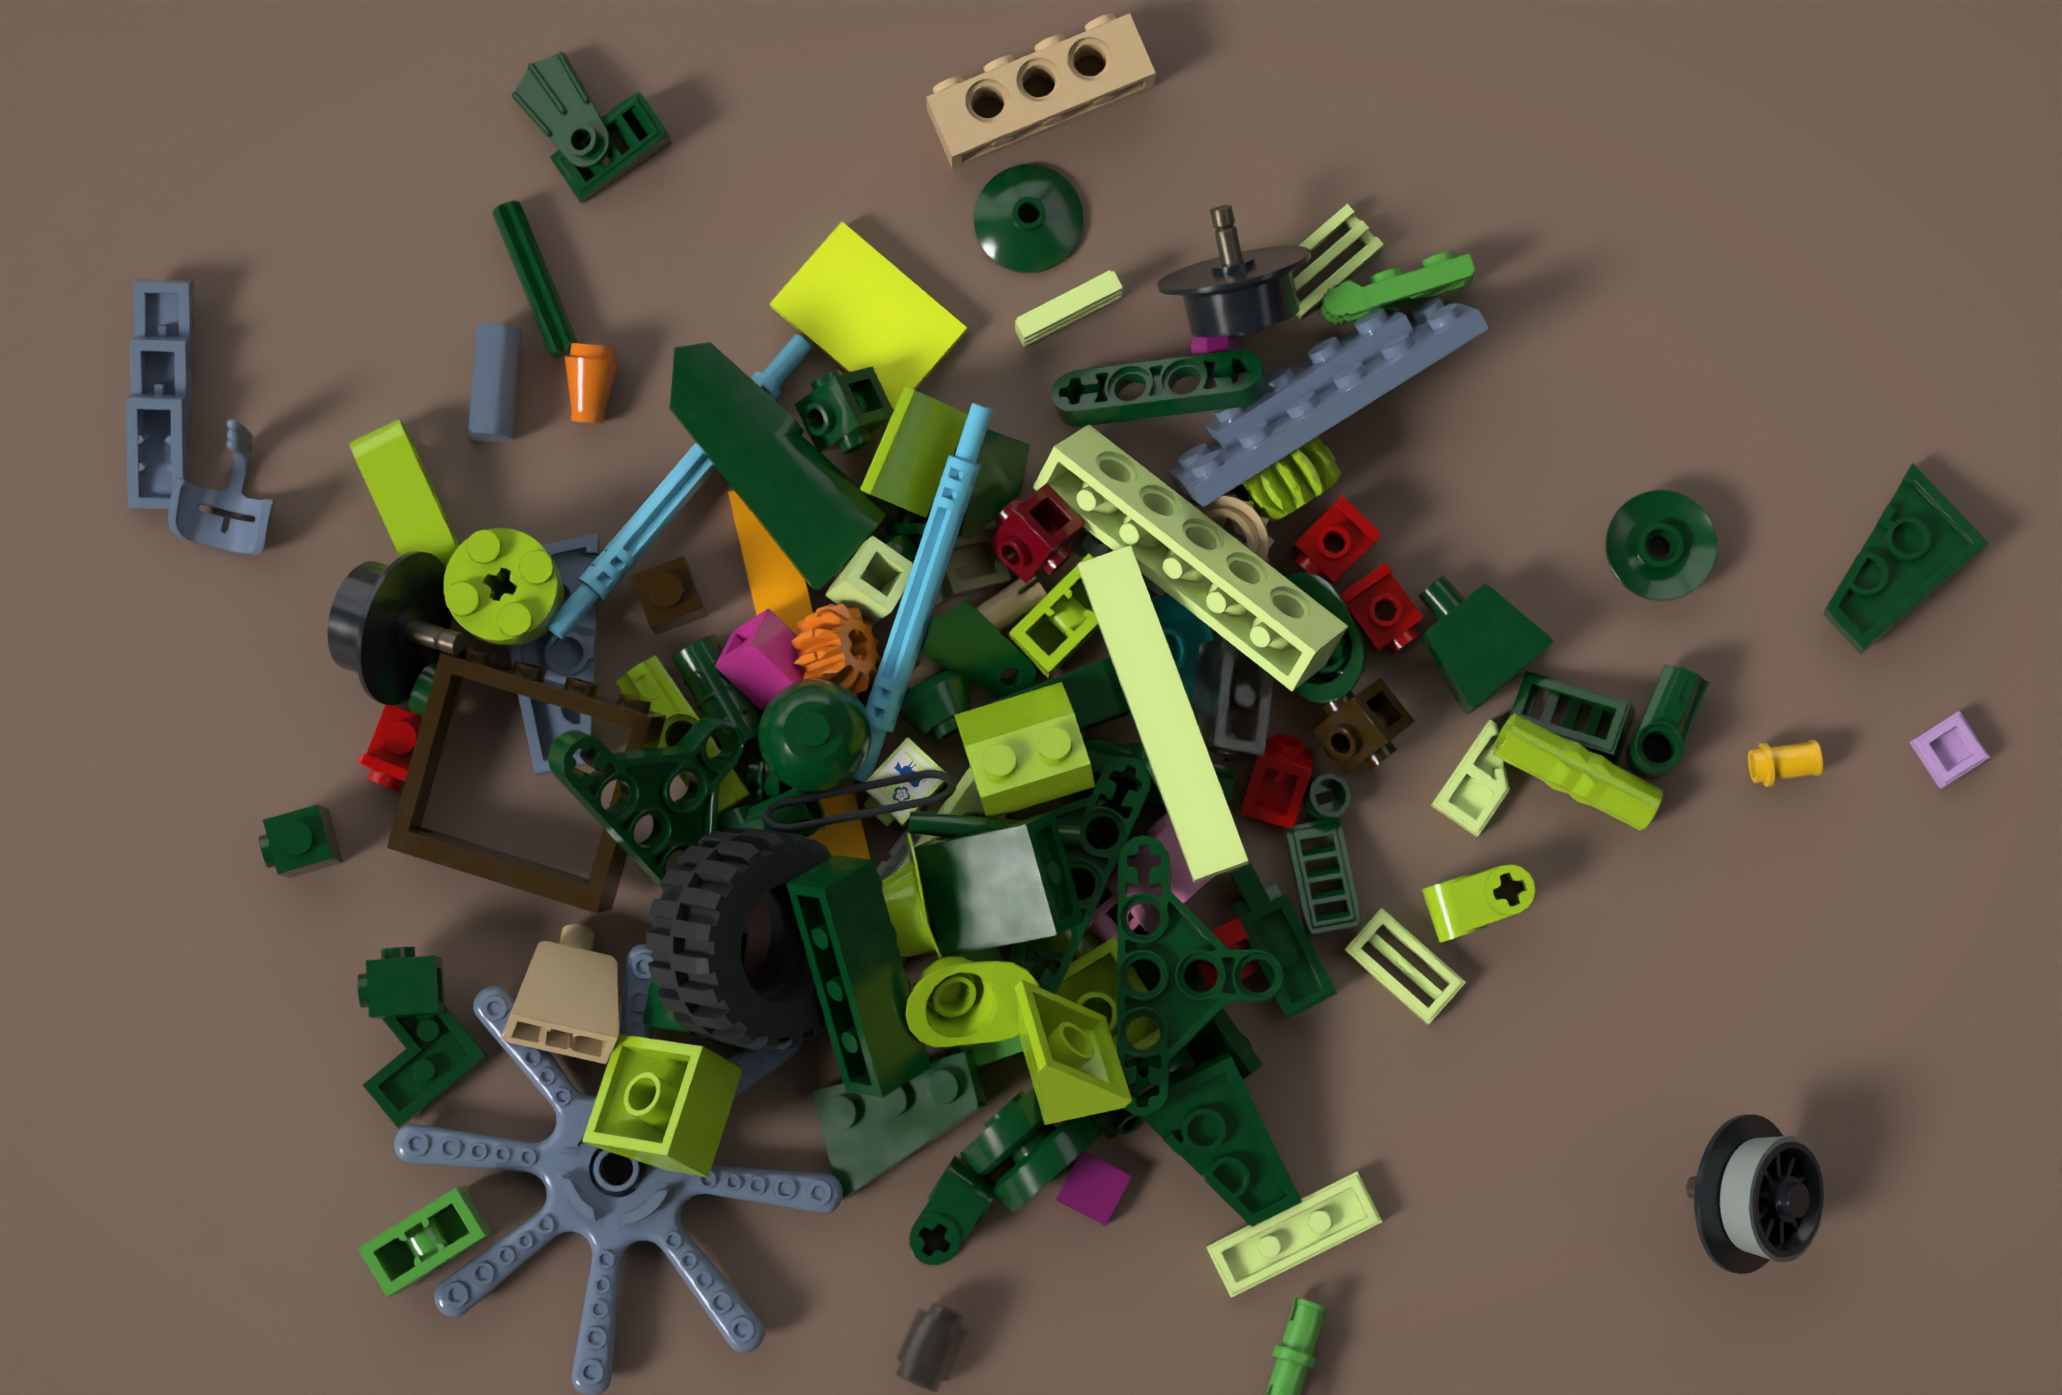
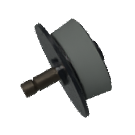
M1743 1114L1726 1121L1709 1141L1702 1156L1697 1176L1690 1177L1686 1184L1688 1197L1694 1199L1695 1220L1702 1245L1711 1260L1727 1272L1747 1274L1762 1268L1770 1260L1777 1262L1795 1260L1808 1249L1821 1223L1825 1202V1184L1822 1167L1815 1151L1805 1140L1799 1137L1783 1136L1776 1125L1763 1116Z

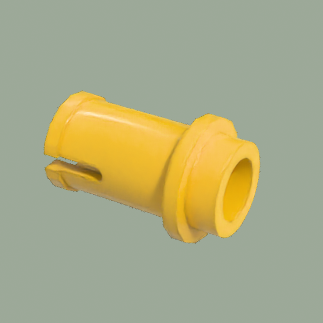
M1816 740L1769 747L1768 743L1764 742L1759 743L1758 749L1749 750L1748 767L1754 783L1763 782L1765 787H1771L1774 785L1775 780L1821 775L1823 772V758L1820 745Z

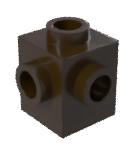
M1379 678L1356 696L1350 691L1342 699L1328 703L1323 710L1329 717L1312 732L1323 745L1328 756L1347 775L1363 762L1372 770L1397 751V748L1391 741L1411 726L1415 720L1383 679Z

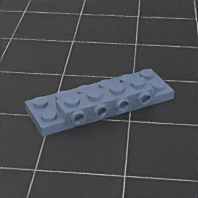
M1434 298L1417 307L1411 314L1414 319L1410 322L1405 314L1392 309L1385 312L1384 308H1378L1365 314L1354 323L1357 330L1339 341L1337 337H1331L1311 348L1307 353L1310 357L1309 360L1292 370L1290 366H1285L1267 375V391L1254 404L1245 407L1214 410L1216 417L1204 424L1214 444L1208 447L1206 443H1202L1183 453L1178 458L1180 465L1168 472L1181 493L1205 507L1487 331L1489 327L1479 309L1449 299L1442 301L1441 298Z

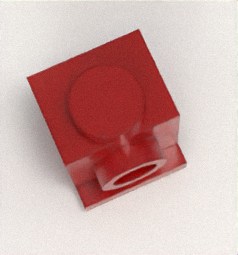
M1341 495L1293 544L1291 550L1298 556L1293 563L1300 572L1316 574L1334 585L1378 541L1382 534ZM1329 534L1340 536L1344 543L1343 550L1338 553L1327 551L1323 544L1324 537Z
M1386 562L1340 594L1354 623L1358 625L1364 634L1365 642L1374 655L1387 647L1392 655L1404 648L1419 636L1414 627L1423 620L1422 615L1392 575V570ZM1379 602L1390 603L1395 610L1394 618L1390 621L1378 619L1374 611L1375 605Z

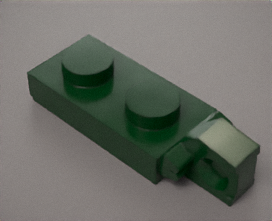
M1251 863L1230 873L1229 875L1242 899L1231 905V908L1248 935V938L1245 940L1250 949L1269 952L1277 958L1283 968V987L1275 999L1285 1018L1289 1019L1337 994L1286 893L1282 894L1276 882L1264 888ZM1256 960L1266 982L1271 988L1275 979L1274 969L1267 962Z

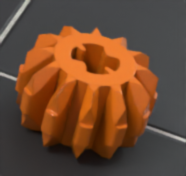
M843 603L836 606L830 604L816 609L815 613L806 616L804 620L797 623L798 636L791 640V642L798 651V659L794 664L801 666L804 672L803 680L825 679L833 681L850 690L855 696H859L860 692L867 690L870 685L874 684L877 668L882 660L877 653V645L881 641L874 639L872 634L873 623L872 621H863L858 607L847 608Z

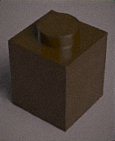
M684 556L631 575L648 624L655 635L708 616L690 566Z

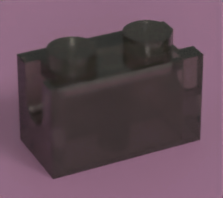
M1223 637L1200 644L1192 710L1208 753H1225L1224 761L1239 763L1264 756L1274 677Z

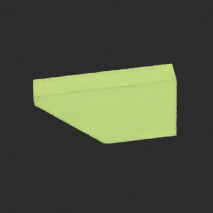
M1492 720L1487 721L1430 805L1476 837L1482 832L1510 790L1503 760L1493 755V748L1499 732L1497 724Z

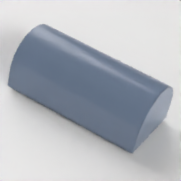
M480 322V325H477L468 437H471V441L497 443L513 441L522 330L519 328Z

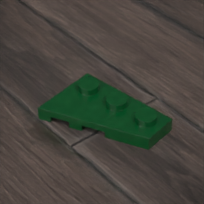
M973 1050L931 1060L930 1069L884 1098L846 1091L843 1083L813 1091L832 1173L841 1182L843 1187L842 1200L849 1199L864 1189L865 1185L883 1173L889 1172L904 1162L903 1160L926 1144L935 1141L987 1106Z

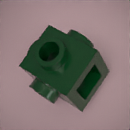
M873 366L844 374L840 370L827 373L810 384L813 392L795 403L814 447L821 453L840 448L843 455L858 451L872 443L873 438L870 433L890 421L894 411Z

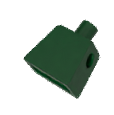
M1443 574L1418 595L1439 620L1421 637L1422 643L1466 715L1554 643L1548 634L1486 583L1464 599Z

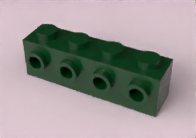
M835 855L786 884L844 1088L846 1091L884 1098L930 1069L931 1064L925 1043L920 1042L908 1027L905 1012L908 997L911 994V984L905 974L897 945V933L890 920L882 891V879L876 869L875 862L870 859Z

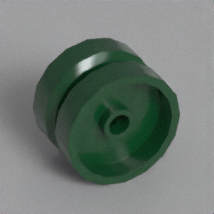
M1033 1087L1028 1093L1021 1090L983 1124L986 1130L961 1151L960 1155L978 1175L990 1173L1008 1156L1013 1159L1016 1164L996 1181L994 1193L1014 1213L1077 1158L1106 1129L1093 1115L1066 1120L1057 1127L1053 1123L1045 1125Z

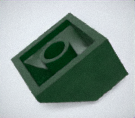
M987 429L976 462L981 465L980 471L977 475L957 539H971L993 521L1010 502L1020 497L1030 444ZM891 504L886 533L922 537L932 506L927 518Z

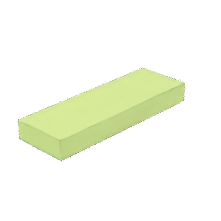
M1358 1171L1301 1198V1203L1253 1227L1246 1225L1206 1245L1205 1247L1230 1297L1232 1298L1382 1223L1381 1217Z

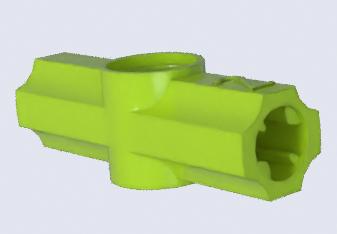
M657 655L641 662L616 681V684L623 693L639 696L640 699L652 702L650 711L666 715L658 744L659 748L669 747L668 735L676 725L681 723L694 725L700 720ZM711 736L706 745V752L709 758L715 757L721 752ZM734 769L719 784L718 815L729 811L750 795ZM686 772L680 773L679 777L688 789L689 776Z

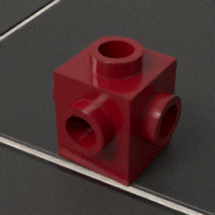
M1046 483L1024 501L1020 497L1015 498L999 513L995 521L1000 525V528L987 545L1007 567L1012 569L1027 584L1043 570L1049 576L1053 575L1070 559L1074 552L1068 545L1086 522Z

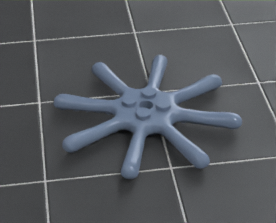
M646 944L634 946L626 957L619 1034L652 1039L654 1027L643 1024L651 980L648 962L653 961L652 950H648ZM493 985L482 989L474 999V1013L553 1107L556 1113V1126L553 1133L541 1142L530 1143L412 1123L406 1124L397 1132L394 1140V1149L397 1156L407 1163L528 1172L536 1175L543 1181L546 1187L547 1198L544 1206L537 1214L439 1283L434 1292V1301L438 1310L448 1317L464 1315L555 1236L563 1232L572 1231L583 1235L592 1248V1261L571 1377L572 1384L581 1394L599 1395L609 1387L611 1382L621 1260L624 1252L631 1244L647 1240L656 1243L664 1251L732 1349L740 1353H747L757 1349L765 1337V1327L762 1321L685 1231L681 1223V1212L684 1204L696 1195L709 1194L810 1212L831 1213L838 1208L843 1198L841 1182L835 1176L825 1173L712 1165L709 1177L668 1171L631 1159L633 1164L631 1178L623 1185L611 1183L604 1174V1163L612 1152L582 1142L597 1096H587L579 1092L551 1052L501 1041L502 1033L515 1001L508 991L501 986ZM802 1042L798 1046L786 1050L775 1048L772 1051H761L743 1047L728 1060L743 1069L734 1099L795 1056L801 1049Z

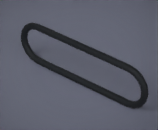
M923 770L838 787L828 791L788 797L768 805L762 813V821L768 828L774 831L789 833L936 804L945 801L953 795L956 790V781L950 774L943 771ZM935 778L943 780L948 784L945 791L933 796L795 824H780L771 819L774 811L786 806L920 779Z

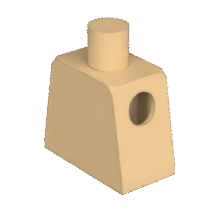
M579 924L566 925L562 928L559 944L550 941L538 943L502 1033L501 1041L607 1064L619 1033L617 960L613 956L592 951L595 933L592 929Z

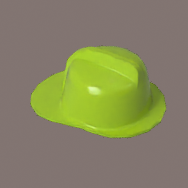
M907 832L906 840L910 863L882 881L885 902L891 923L897 933V945L900 956L906 958L937 952L939 959H942V953L926 915L913 842L910 833Z
M944 957L934 961L925 968L919 979L912 984V993L908 997L905 1012L909 1030L920 1042L933 1047H953L965 1044L998 1042L1013 1038L1020 1034L1014 986L1019 981L1024 980L1039 987L1038 982L1027 969L1013 962H973L964 957Z

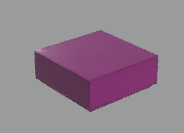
M1083 1151L1077 1157L1056 1201L1106 1226L1132 1176Z

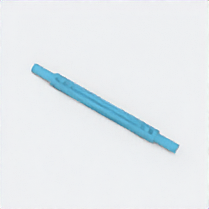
M795 334L762 373L756 371L751 379L776 400L781 394L779 387L811 351L812 346L803 337ZM697 443L691 447L613 540L608 543L601 554L596 557L589 568L578 578L581 585L547 625L548 629L557 637L564 639L597 599L604 601L614 587L619 584L626 573L631 570L638 559L715 471L716 467Z
M971 404L955 456H948L899 609L865 709L872 729L871 747L864 765L853 777L862 782H866L874 773L887 731L893 732L902 701L906 694L910 677L968 507V502L981 465L976 462L993 413V409L983 405Z

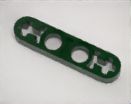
M1232 350L1071 371L1065 373L1054 383L1051 390V398L1060 419L1065 424L1074 427H1084L1087 425L1092 426L1245 407L1254 404L1263 397L1267 391L1268 380L1261 359L1255 353L1248 350ZM1248 373L1244 375L1243 383L1233 384L1237 382L1238 374ZM1213 375H1217V378H1214L1217 385L1215 388H1213L1210 378ZM1195 376L1200 379L1197 388L1190 393L1177 394L1172 391L1175 383L1181 378ZM1141 383L1146 385L1145 391L1137 399L1123 401L1118 398L1120 391L1129 384ZM1105 389L1108 400L1102 402L1101 399H1105L1102 391ZM1086 393L1081 396L1080 403L1071 404L1076 401L1077 394Z

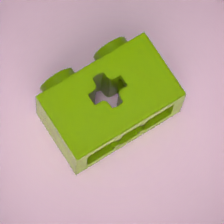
M1088 554L1081 562L1092 559L1093 557L1090 554ZM1078 565L1009 632V640L1048 679L1100 628L1078 571Z

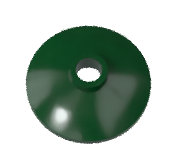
M1039 165L1010 167L995 175L979 194L974 210L976 237L984 252L995 263L1005 269L1024 274L1050 270L1065 261L1074 251L1080 240L1083 229V208L1080 198L1070 182L1052 169ZM1025 206H1033L1038 210L1039 218L1033 223H1024L1018 217L1020 209Z
M1653 490L1634 496L1618 509L1611 519L1606 532L1605 553L1613 575L1627 590L1648 600L1669 601L1691 593L1706 580L1716 559L1717 538L1709 516L1695 501L1674 491ZM1660 539L1665 542L1667 546L1665 557L1656 558L1650 554L1648 550L1650 540Z

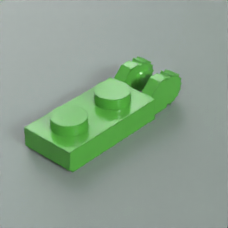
M1447 251L1422 261L1424 268L1403 274L1401 268H1392L1377 273L1369 278L1371 284L1364 287L1350 280L1340 283L1339 287L1333 285V288H1328L1327 293L1323 295V306L1320 307V310H1322L1321 316L1324 317V321L1329 322V325L1333 324L1335 327L1336 325L1342 326L1344 322L1347 324L1356 322L1365 314L1378 308H1384L1385 312L1389 309L1396 310L1470 287L1476 272L1471 255L1469 253L1455 258L1453 251Z

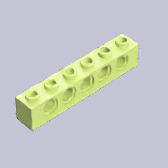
M1091 425L1085 426L1053 447L1033 486L1035 490L1048 483L1086 522L1083 527L1113 551L1131 545L1143 575L1289 690L1294 691L1325 666L1348 628L1345 623Z

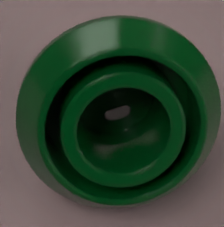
M946 670L919 683L906 692L899 712L900 717L924 737L935 734L938 741L958 733L959 729L954 715L971 710L966 677L958 672Z

